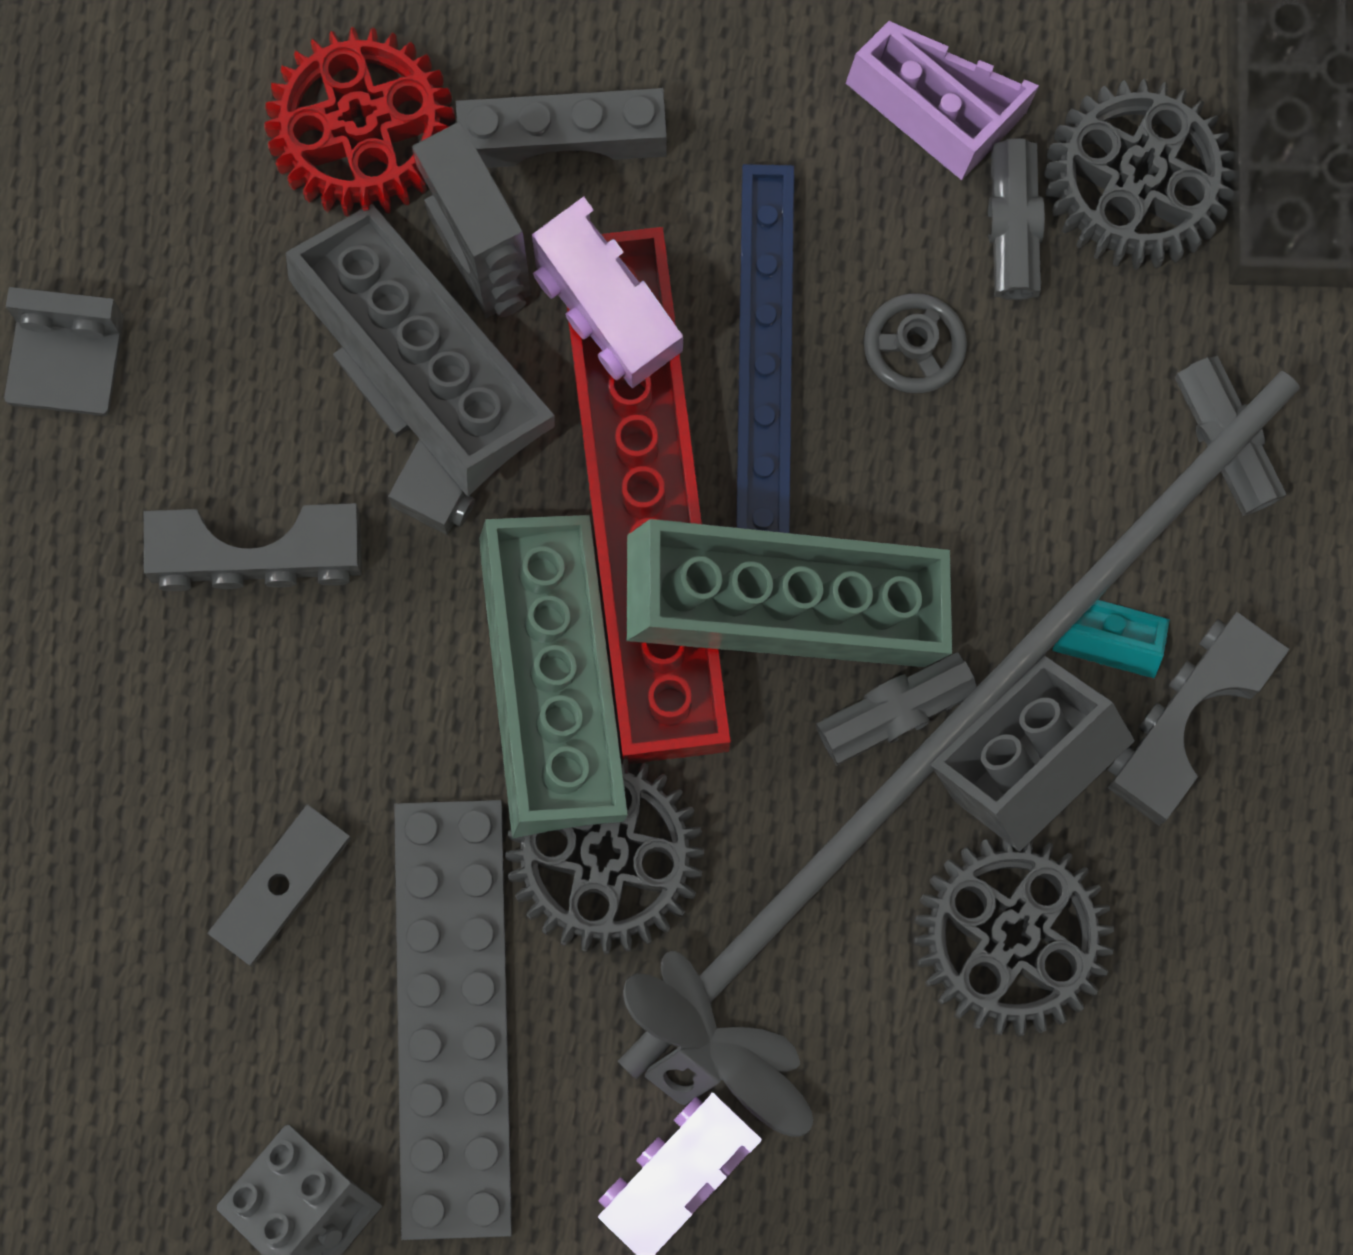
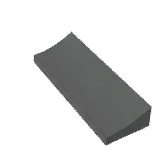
M373 204L370 205L369 211L361 209L285 252L289 281L301 298L467 497L516 453L554 428L555 415Z

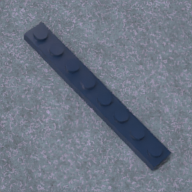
M742 164L736 528L789 533L794 165Z

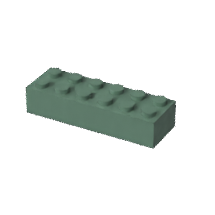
M649 519L627 535V641L926 667L952 654L950 550Z

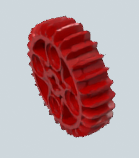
M351 27L348 41L340 42L336 33L331 30L329 33V46L323 48L315 39L311 40L313 55L307 58L295 50L294 57L298 66L296 70L284 65L281 66L280 71L287 85L271 83L270 89L274 98L278 101L266 102L265 106L267 115L272 118V120L264 122L267 136L273 138L268 141V147L271 155L278 157L276 159V166L279 173L282 175L290 173L287 176L290 187L296 190L305 185L303 194L305 200L309 203L322 193V206L327 212L331 210L336 200H341L342 210L346 217L350 216L354 203H360L364 211H369L372 202L380 201L384 211L389 214L391 212L390 197L397 195L408 206L410 203L407 192L408 187L412 185L422 194H425L427 190L422 174L416 165L414 155L404 165L399 167L392 143L415 137L422 133L421 141L450 127L448 126L449 124L455 123L454 109L447 106L452 101L451 93L448 87L441 88L444 83L443 75L440 70L431 71L432 63L428 54L415 60L416 48L412 41L399 51L397 36L393 32L383 44L379 43L375 28H371L367 40H359L356 29ZM367 64L385 66L403 77L373 86ZM343 69H351L358 72L353 80L346 83H340L333 79ZM322 77L329 100L298 109L307 89L318 78ZM414 100L422 104V107L414 114L405 115L397 111V108L405 101ZM363 115L367 125L357 128L353 118ZM308 130H318L323 133L322 138L314 144L306 145L299 142L301 135ZM347 157L354 180L347 181L333 178L324 174L315 166ZM379 161L388 165L385 172L379 176L370 177L362 173L366 165L371 162Z

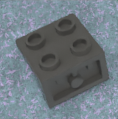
M9 287L6 308L15 319L16 328L4 396L7 404L11 406L107 416L110 412L124 316L115 300L103 297Z
M286 1125L217 1205V1210L262 1255H342L381 1209L382 1205L368 1192L343 1175L299 1132L290 1125Z

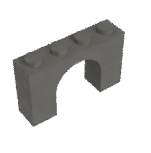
M459 121L413 145L414 157L417 167L433 193L432 196L424 199L428 216L485 318L496 313L500 318H504L522 309L526 304L524 298L531 295L523 231L464 126Z

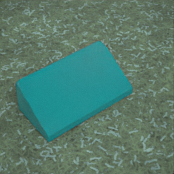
M1097 600L1053 646L1052 651L1155 678L1164 656L1170 619Z

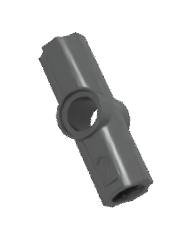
M1007 139L1003 142L993 143L991 149L992 197L989 198L988 217H992V233L988 235L989 243H993L994 292L995 297L1005 300H1026L1039 297L1041 292L1039 243H1042L1044 235L1043 197H1038L1037 143H1031L1026 139Z
M1218 356L1207 357L1195 362L1178 372L1175 376L1178 387L1198 424L1196 425L1197 438L1199 442L1204 440L1208 447L1242 412L1247 404H1241ZM1262 429L1221 471L1243 516L1271 506L1287 495L1263 448L1265 438Z
M957 652L909 677L905 674L879 685L865 694L864 700L846 707L828 718H824L815 727L829 756L835 765L838 766L885 741L889 744L898 741V736L913 728H916V730L923 728L931 722L930 718L961 704L977 686L966 661Z

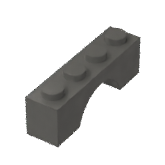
M663 88L456 101L457 123L461 121L487 168L516 166L529 157L556 151H589L606 155L613 160L667 157Z
M356 503L303 505L295 524L282 538L263 547L247 549L234 547L217 539L208 530L204 519L197 509L144 511V574L151 583H159V589L164 591L189 590L193 581H212V587L216 589H239L244 587V580L265 579L266 586L282 588L297 585V578L318 577V584L345 585L350 583V576L362 575L361 513Z
M1238 612L1226 624L1219 619L1214 622L1199 643V645L1207 650L1196 666L1187 660L1169 684V687L1175 690L1176 694L1168 705L1164 708L1159 703H1156L1138 728L1146 733L1135 750L1128 747L1108 768V771L1115 778L1107 788L1159 826L1169 818L1198 777L1188 761L1184 747L1185 726L1194 707L1207 699L1227 695L1246 699L1253 698L1262 689L1290 650Z

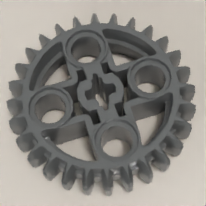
M1143 79L1137 92L1131 93L1127 82L1123 80L1118 87L1115 97L1104 85L1099 91L1098 103L1086 95L1080 104L1081 112L1071 108L1065 118L1066 125L1060 124L1057 127L1054 140L1058 143L1050 144L1047 152V158L1054 162H1049L1046 165L1044 177L1055 181L1050 182L1048 185L1046 197L1061 198L1054 204L1052 216L1069 214L1062 228L1063 233L1066 234L1077 227L1082 231L1076 244L1077 248L1083 247L1091 239L1095 241L1097 245L1094 251V259H1099L1107 248L1113 250L1114 267L1120 264L1125 254L1132 255L1133 269L1137 270L1140 268L1145 255H1150L1153 266L1157 269L1164 260L1165 251L1174 263L1181 260L1184 254L1183 246L1191 253H1195L1202 244L1200 237L1206 240L1213 237L1217 230V226L1214 223L1220 224L1223 222L1228 213L1224 206H1228L1234 198L1235 191L1228 187L1235 182L1237 171L1227 167L1235 159V152L1220 150L1226 144L1229 133L1213 135L1212 130L1218 121V115L1203 120L1199 115L1204 102L1199 101L1191 108L1185 105L1186 89L1182 90L1175 99L1168 97V84L1166 82L1161 84L1157 93H1150L1147 80ZM1124 115H1144L1134 137L1107 122ZM1155 124L1166 125L1172 129L1175 137L1170 139L1161 138L1154 133L1152 126ZM1186 137L1196 146L1202 159L1204 172L1176 158ZM1092 143L1099 145L1104 149L1106 156L1098 159L1092 158L1084 152L1082 146ZM1119 154L1122 156V159L1116 171L1112 167ZM1144 164H1147L1146 170L1148 172L1143 180H1139L1138 183H1134V173L1139 167L1142 168ZM1076 174L1105 189L1094 211L1087 206L1080 195ZM1164 178L1169 181L1163 193H1160L1158 190ZM1178 190L1191 192L1196 197L1198 204L1187 206L1180 203L1175 196V192ZM1108 210L1121 211L1128 218L1129 224L1124 226L1114 225L1108 221L1105 212ZM1147 211L1171 224L1177 225L1168 231L1156 234L1136 233Z
M623 757L621 759L624 790L632 800L624 822L603 823L600 826L599 833L593 832L595 824L556 830L563 833L568 839L565 851L556 857L545 856L538 850V841L545 832L512 839L511 830L508 831V838L521 844L520 849L506 852V859L508 861L521 863L520 869H516L508 874L509 881H525L526 887L516 893L515 897L518 902L533 899L535 902L527 912V917L529 920H534L545 914L548 918L544 923L542 932L545 935H549L557 926L563 929L561 945L567 946L574 935L581 936L582 952L585 953L589 951L593 939L601 940L604 955H609L612 940L620 939L625 951L630 952L632 935L639 934L640 938L649 945L652 943L649 927L655 924L664 933L669 932L670 926L664 916L668 911L680 918L685 915V911L677 902L679 896L694 899L696 892L685 884L686 878L700 879L703 873L700 869L689 865V860L704 857V849L689 846V841L702 835L701 827H685L684 822L688 821L695 811L693 807H686L677 810L675 807L683 796L681 789L666 795L662 792L667 783V776L665 774L660 775L651 783L647 781L648 764L643 763L637 770L636 775L629 773L628 760L623 759ZM640 799L647 801L663 818L672 842L635 833L640 813ZM621 829L627 830L628 843L639 847L634 856L635 876L622 874L629 863V846L625 838L619 837ZM575 833L586 836L581 845V860L585 870L591 871L589 881L583 880L584 872L582 866L571 862L577 852ZM610 836L613 852L619 854L620 857L619 860L610 859L607 867H604L603 872L600 873L597 857L590 854L592 849H601L603 841H606L607 837ZM662 852L668 855L674 865L672 872L662 879L649 877L642 868L643 861L649 854ZM538 866L548 870L575 875L569 899V911L562 908L548 893L540 877ZM611 876L617 877L615 886L609 885ZM624 886L661 892L658 898L642 912L630 918L615 921ZM591 893L600 894L609 902L607 915L598 921L584 919L579 913L581 900Z
M985 839L980 844L981 857L977 858L969 847H965L961 851V857L965 864L962 868L951 859H948L943 864V867L951 878L947 881L942 877L934 875L929 881L939 894L937 897L923 894L919 900L920 903L932 910L930 915H917L914 919L915 924L928 928V934L914 938L913 944L915 946L928 947L930 953L919 959L917 965L919 967H934L936 972L931 975L925 984L927 987L940 983L945 986L946 990L938 999L940 1004H944L953 998L960 1002L954 1014L955 1018H961L969 1010L976 1013L973 1024L975 1029H980L987 1019L991 1018L994 1019V1034L1001 1035L1006 1028L1007 1022H1013L1015 1034L1018 1037L1025 1035L1027 1021L1032 1020L1037 1032L1042 1033L1047 1029L1046 1015L1050 1014L1053 1020L1061 1025L1067 1022L1065 1011L1062 1008L1064 1005L1078 1013L1084 1009L1085 1006L1077 996L1079 992L1089 996H1095L1098 993V988L1088 979L1090 975L1105 977L1108 974V969L1096 963L1097 957H1108L1113 954V948L1099 944L1101 937L1114 932L1113 926L1099 925L1098 918L1108 912L1110 906L1093 905L1091 899L1101 891V886L1094 885L1085 889L1080 882L1084 880L1089 872L1088 868L1084 867L1072 874L1067 870L1072 854L1067 853L1055 862L1051 859L1053 853L1052 843L1048 842L1037 854L1033 853V839L1020 852L1014 850L1013 846L1002 839L1000 851L995 852L990 840ZM1005 868H1019L1029 871L1009 898L977 877L990 871ZM1044 878L1055 886L1057 898L1054 904L1044 906L1032 898L1030 886L1033 880ZM962 891L976 893L982 902L981 915L976 918L962 916L955 906L957 893ZM1068 900L1071 901L1080 923V949L1050 928L1068 903ZM1015 904L1020 906L1018 912L1009 909ZM995 906L1002 911H1006L991 923L987 934L979 929L992 916ZM1037 919L1042 921L1039 928L1034 925ZM1023 920L1024 924L1022 927L1024 929L1020 937L1026 942L1025 946L1017 943L1012 948L1004 951L1003 947L1005 944L1003 942L1007 934L1001 929L1002 925L1010 928L1015 923ZM947 921L977 943L961 966L959 973L953 967L946 947L945 929ZM1040 938L1048 943L1035 955L1032 965L1026 961H1019L1011 968L1006 965L1010 959L1016 962L1031 954L1037 948ZM988 943L994 946L989 953L984 950ZM1051 953L1064 955L1070 962L1071 974L1064 982L1055 981L1047 975L1045 960ZM985 966L994 972L996 987L991 994H980L971 987L969 974L973 967ZM1019 973L1041 989L1051 993L1043 999L1026 1004L998 1002Z

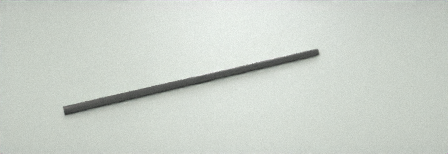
M1280 371L701 973L699 977L710 1003L934 771L930 764L1060 640L1297 393L1300 387L1289 374ZM646 1031L618 1062L637 1080L671 1044L654 1037Z

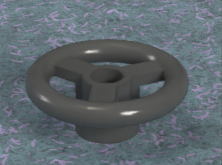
M909 293L888 300L874 312L865 330L864 351L871 369L882 382L901 392L926 393L941 388L957 375L966 357L967 336L961 319L948 304L930 295ZM907 309L926 310L924 314H912L904 318L898 327L897 334H881L885 323L896 313ZM939 319L947 326L952 341L950 356L942 368L939 367L932 355L939 339V329L937 326ZM917 334L923 337L925 344L915 347L908 342L907 338L910 335ZM880 351L902 352L906 357L915 359L925 377L910 378L896 373L886 364Z

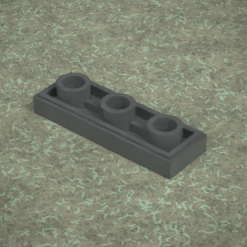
M307 804L207 934L249 966L253 967L352 838ZM278 877H286L289 880V889L282 895H274L271 890L273 881Z

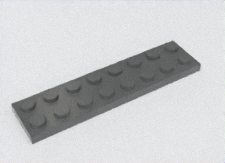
M502 800L394 804L401 1240L512 1236Z

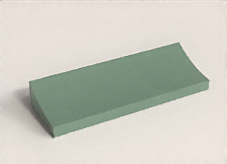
M590 515L485 519L479 538L512 839L571 827L624 822L628 814Z

